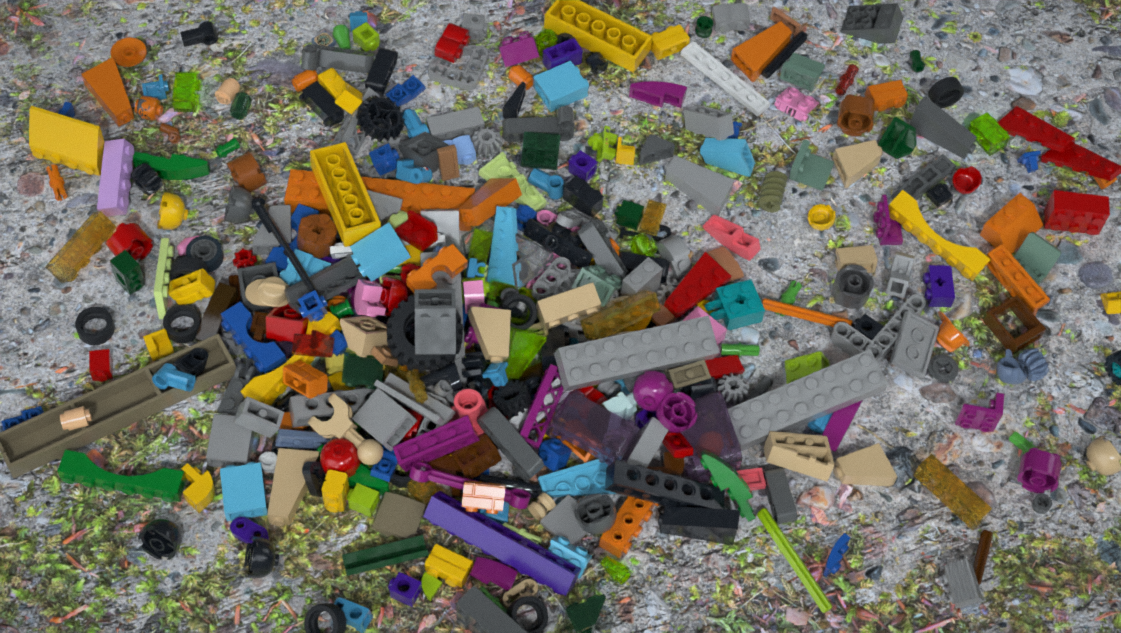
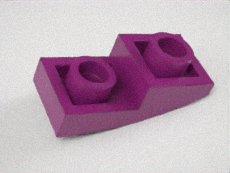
M477 557L469 575L486 585L491 581L508 591L512 588L518 572L496 561Z

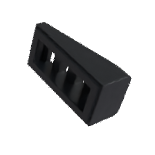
M521 82L504 105V119L518 118L526 94L525 82Z

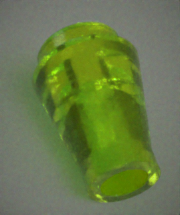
M610 556L604 557L600 565L615 583L622 585L630 578L631 571L628 566L612 559Z

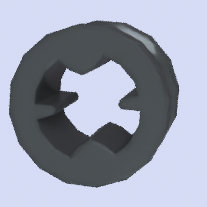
M1038 494L1032 502L1033 510L1039 514L1047 513L1052 506V500L1046 494ZM1039 501H1040L1041 503L1045 502L1046 505H1045V506H1044V505H1041V506H1040L1038 503H1039Z

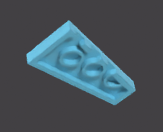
M496 207L487 275L488 282L521 286V281L518 279L520 264L517 262L516 251H519L515 234L518 233L516 208Z
M613 454L539 476L537 480L541 491L550 497H566L567 495L588 496L596 493L601 495L616 494L615 492L605 490L606 468L616 459Z

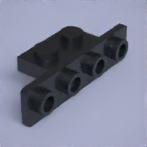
M532 218L528 220L523 232L526 237L542 245V240L545 236L554 235L557 237L559 244L556 249L551 250L553 253L567 258L570 263L580 269L589 266L593 255L581 248L584 246V243L578 233L570 231L555 221L545 227ZM549 240L547 242V245L552 243V240Z

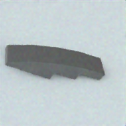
M942 154L932 164L929 163L919 173L916 172L891 195V198L894 200L904 190L915 200H918L956 168V165Z

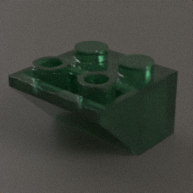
M524 131L521 167L557 170L560 135Z
M344 352L341 383H345V386L357 387L358 384L365 385V388L377 389L374 383L376 380L382 382L384 364H381L373 355L360 357L356 353Z
M605 594L600 596L593 595L583 603L579 604L577 602L567 607L564 617V627L567 633H596L604 612Z

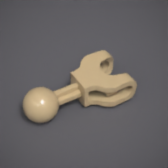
M332 393L328 398V401L334 407L332 418L328 421H320L315 416H312L308 420V424L324 438L349 439L355 444L358 458L362 463L366 465L377 464L383 457L382 445L374 439L365 440L355 431L358 426L353 422L352 408L340 397Z

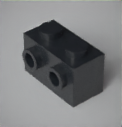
M577 175L564 186L563 199L575 209L593 218L602 210L604 196Z

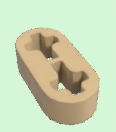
M526 579L508 590L503 595V606L508 609L511 604H508L509 597L511 599L516 598V600L526 596L536 597L538 594L537 583L532 579ZM525 586L528 588L533 587L532 593L529 591L525 592Z

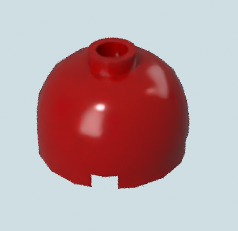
M383 277L381 279L384 280L383 284H380L383 288L379 302L386 308L384 316H391L392 310L398 308V303L402 300L407 302L408 297L411 295L408 293L405 283L393 277Z
M334 438L328 441L320 453V464L325 474H327L328 470H335L346 473L349 478L356 473V470L361 465L355 444L346 438Z

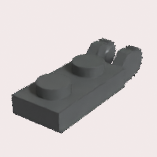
M241 362L238 364L217 409L219 414L227 413L231 416H236L238 406L245 399L240 391L254 378L256 367L250 366L246 378L242 379L245 364Z

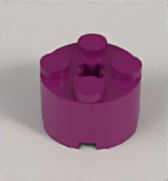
M1030 448L1021 457L1017 477L1018 482L1022 483L1024 489L1041 494L1045 490L1055 491L1059 484L1062 466L1061 457L1058 454L1041 451L1038 448Z

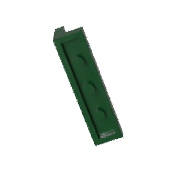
M423 535L342 554L347 576L429 556Z

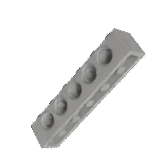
M377 387L355 388L347 391L336 390L317 395L312 399L302 394L292 396L288 406L292 428L310 426L308 420L312 416H315L320 421L330 420L334 415V407L327 405H331L328 398L332 393L336 394L344 402L354 404L349 405L354 416L369 399L370 395L376 391ZM393 399L400 406H405L397 400Z

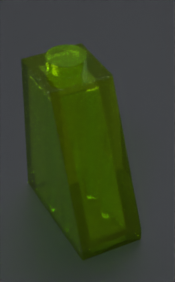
M510 327L509 357L503 361L508 363L505 369L508 381L511 378H520L546 342V336Z

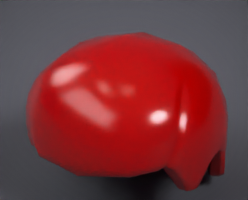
M973 166L961 167L952 176V185L961 194L975 192L982 181L980 171Z

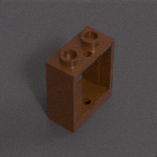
M1018 296L1011 299L1007 298L998 307L993 306L988 309L983 321L1004 347L1011 350L1012 355L1041 339L1046 331L1043 324ZM1011 310L1029 330L1016 339L998 321L999 317Z

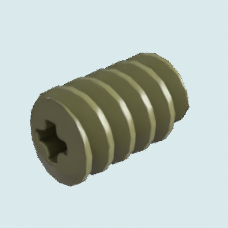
M771 171L765 175L758 201L761 209L770 213L780 210L788 180L786 174L779 171Z

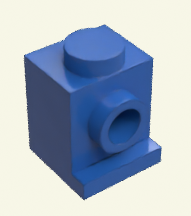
M520 204L516 210L517 230L524 232L526 226L520 222L527 223L531 218L537 221V212L530 206Z

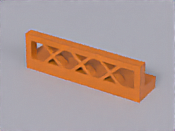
M1003 244L987 253V257L991 259L986 265L987 268L1012 297L1018 296L1036 316L1038 309L1049 303L1050 298Z

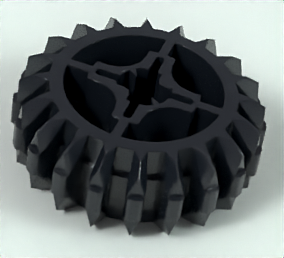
M376 95L372 98L369 97L357 109V125L361 126L360 131L366 132L365 137L371 136V141L377 139V142H381L384 138L389 141L390 137L394 140L404 128L405 119L402 118L404 113L399 112L401 107H396V102H390V97L386 100L383 95L379 98Z

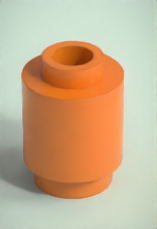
M521 65L513 66L509 70L508 78L517 86L521 82H525L526 90L533 86V75Z
M305 70L294 76L291 80L292 85L297 92H300L314 82H318V74L315 70Z

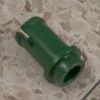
M913 50L910 52L911 68L914 72L919 73L924 70L925 63L922 61L920 51Z

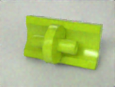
M605 125L603 132L599 134L594 133L593 136L588 138V145L593 150H597L596 161L601 163L603 159L613 160L616 156V149L609 147V145L614 146L616 144L617 135L611 133L610 127Z

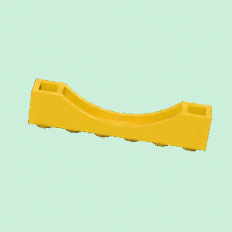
M904 190L889 204V215L892 220H896L907 232H911L921 243L929 246L933 253L944 258L948 265L959 270L963 277L973 281L991 260L975 247L957 245L939 236L924 220L917 200Z
M328 312L319 321L310 322L308 320L305 338L296 353L285 364L274 371L254 377L240 391L244 398L250 397L271 406L273 401L280 394L284 393L288 387L283 383L284 366L293 365L294 362L299 360L310 365L314 358L326 349L323 342L335 330L341 332L342 327L339 319Z

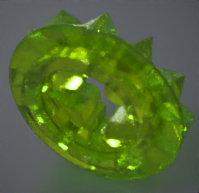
M551 29L543 30L535 39L540 56H543L544 49L556 45L555 43L558 41L557 34Z

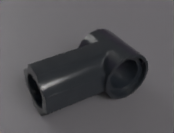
M209 21L201 23L198 28L180 32L184 47L199 43L212 45L218 41L214 24Z
M715 377L685 386L681 390L682 393L688 395L692 400L703 399V401H709L720 397Z

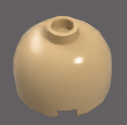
M1101 435L1094 439L1087 447L1086 456L1088 460L1086 464L1092 472L1096 470L1104 476L1114 475L1121 471L1119 463L1121 456L1109 440L1105 442L1103 440L1105 436Z

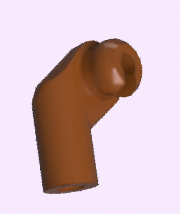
M165 123L160 125L159 130L168 134V140L172 144L180 141L181 136L178 128Z

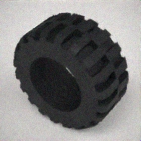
M414 295L409 296L407 302L404 300L399 302L398 308H394L391 312V318H388L386 329L387 344L393 358H397L398 364L401 366L406 365L407 370L413 372L414 369H417L422 374H425V370H430V373H433L439 367L441 369L446 368L447 363H452L456 355H415V346L406 338L407 327L415 321ZM456 313V354H459L463 339V324H461L460 314Z

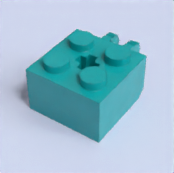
M752 279L716 288L714 301H710L705 305L707 311L719 309L710 313V316L715 320L723 319L727 330L760 323L765 313Z

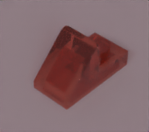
M312 330L311 335L294 334L292 354L332 358L335 338L316 330Z

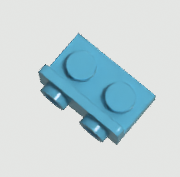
M555 536L551 539V545L548 550L582 568L578 576L580 579L592 555L588 554V550L570 544V540L566 537Z

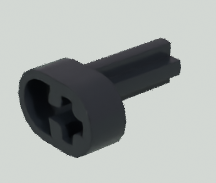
M455 362L446 365L445 369L418 377L421 389L435 385L440 380H449L453 392L463 389Z

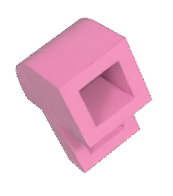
M358 279L354 295V306L358 315L370 317L385 315L386 308L379 302L383 287L376 281L371 282L370 280Z
M483 280L462 283L465 314H468L471 306L479 307L481 303L485 304Z

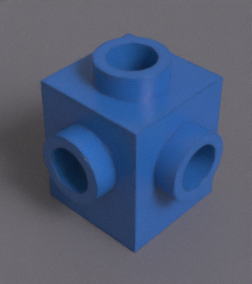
M389 143L369 152L372 163L380 176L397 168V160L400 159L396 148L392 150Z
M316 290L308 292L298 299L301 305L298 308L303 318L307 317L310 322L319 321L328 313L325 308L328 304L324 296L319 297Z
M556 437L544 440L538 448V456L542 459L544 466L553 472L567 465L572 452L570 448Z

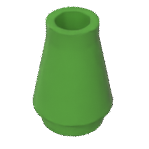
M335 26L332 35L339 47L351 49L350 32L347 26Z

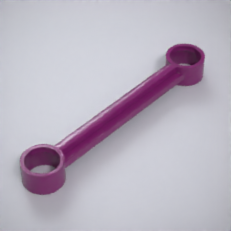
M413 462L409 477L417 482L432 481L462 490L464 488V480L475 481L432 469L429 464L424 462ZM519 488L505 489L504 501L514 508L526 509L531 495L526 490Z

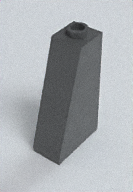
M924 96L915 108L910 125L916 128V134L963 159L968 154L972 155L977 146L974 144L977 137Z

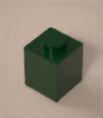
M623 199L621 206L618 205L615 210L614 216H617L616 224L637 231L643 218L644 206Z

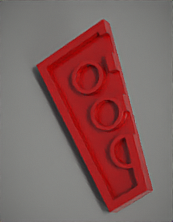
M1018 106L1013 108L994 125V130L996 131L1004 130L1008 132V135L1014 137L1019 135L1025 137L1026 141H1037L1041 143V146L1062 153L1075 143V138Z
M1076 143L1064 153L1050 149L1041 156V162L1048 163L1050 161L1055 163V166L1061 168L1068 166L1072 168V171L1076 172L1086 171L1090 176L1112 181L1121 174V165Z
M705 252L667 298L664 307L678 318L715 292L716 288L722 287L729 282L732 276Z

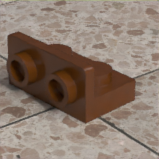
M486 433L479 437V441L451 454L465 478L473 479L502 460L497 448Z

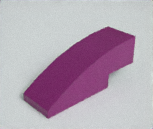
M658 81L631 83L629 97L661 108L664 103L681 108L686 98L687 87Z

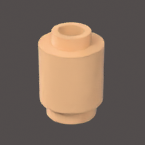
M233 78L224 80L215 92L219 103L230 104L239 92L240 84Z
M82 406L64 411L63 414H60V421L63 430L69 429L71 431L89 426V421H92L90 410H85V407Z

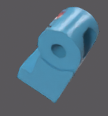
M409 158L397 160V179L414 184L429 182L432 179V171L428 166L414 165V160Z
M338 597L334 604L339 606L344 612L346 624L364 633L373 618L370 609Z

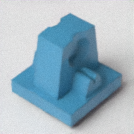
M508 363L490 364L482 374L483 378H490L495 387L505 386L508 382L505 372Z

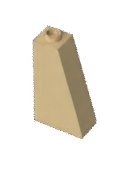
M278 449L267 513L269 523L275 526L290 525L308 489L302 473L303 465L307 461H318L320 463L318 451Z

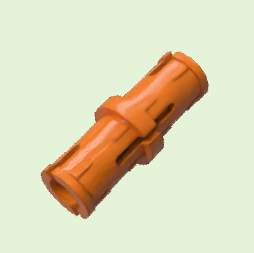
M52 164V171L50 166L46 168L50 179L49 185L53 188L55 199L62 201L61 195H63L64 200L67 198L64 188L65 182L60 176L58 166Z

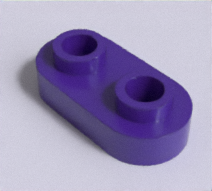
M237 517L230 524L232 535L246 544H252V540L249 538L256 534H261L260 537L269 540L268 532L264 527L245 517ZM239 524L244 525L242 528H237Z

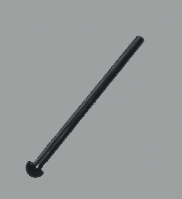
M262 197L253 198L252 208L268 233L272 232L278 243L285 249L283 253L288 257L309 292L316 290L318 293L317 288L265 208V200Z

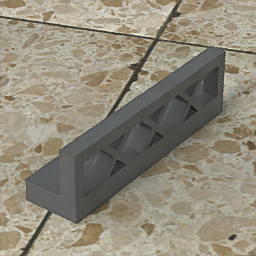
M349 256L310 276V279L318 290L317 294L321 296L323 294L325 300H328L357 285L358 279L366 280V277H363L361 272L357 270L355 262ZM303 281L284 290L289 306L299 314L301 313L298 308L301 306H299L298 299L309 292Z

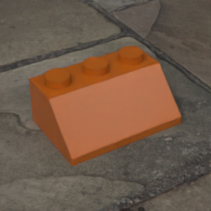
M1019 193L984 224L980 236L995 248L1003 244L1013 254L1021 247L1030 232L1037 233L1043 227V223L1035 204Z

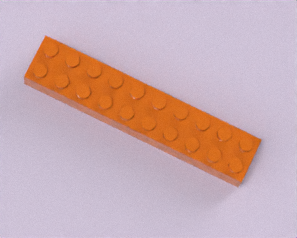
M291 169L284 198L285 205L291 206L292 213H294L298 204H302L318 210L320 214H327L329 217H332L314 172ZM361 177L366 190L403 199L401 211L408 212L412 210L420 215L421 209H459L475 194V188L428 183L414 184L400 180ZM459 211V230L471 232V226H465Z

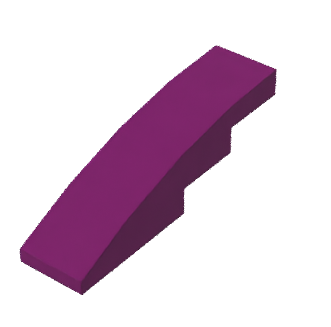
M863 400L832 414L822 436H827L831 451L836 453Z

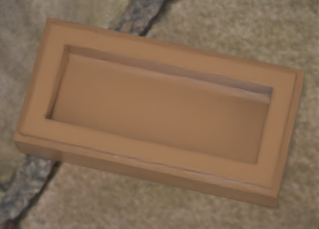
M455 145L437 149L441 180L446 181L460 177Z

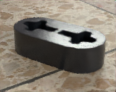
M307 461L303 465L302 473L309 493L312 496L323 497L321 489L326 477L323 468L318 461Z

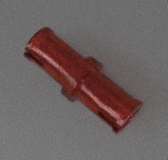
M850 64L845 74L841 75L840 82L835 88V92L838 95H845L849 86L853 84L854 77L859 71L856 65Z

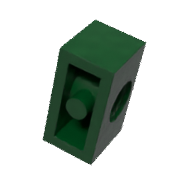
M126 250L110 260L116 281L129 295L139 291L145 285L139 263Z

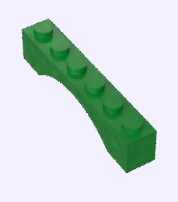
M70 450L64 451L57 471L60 479L68 484L80 483L89 488L94 486L102 487L106 491L118 490L127 495L140 494L145 498L152 499L156 497L166 502H180L187 481L184 471L162 468L156 472L138 476L114 474L98 467L85 453Z

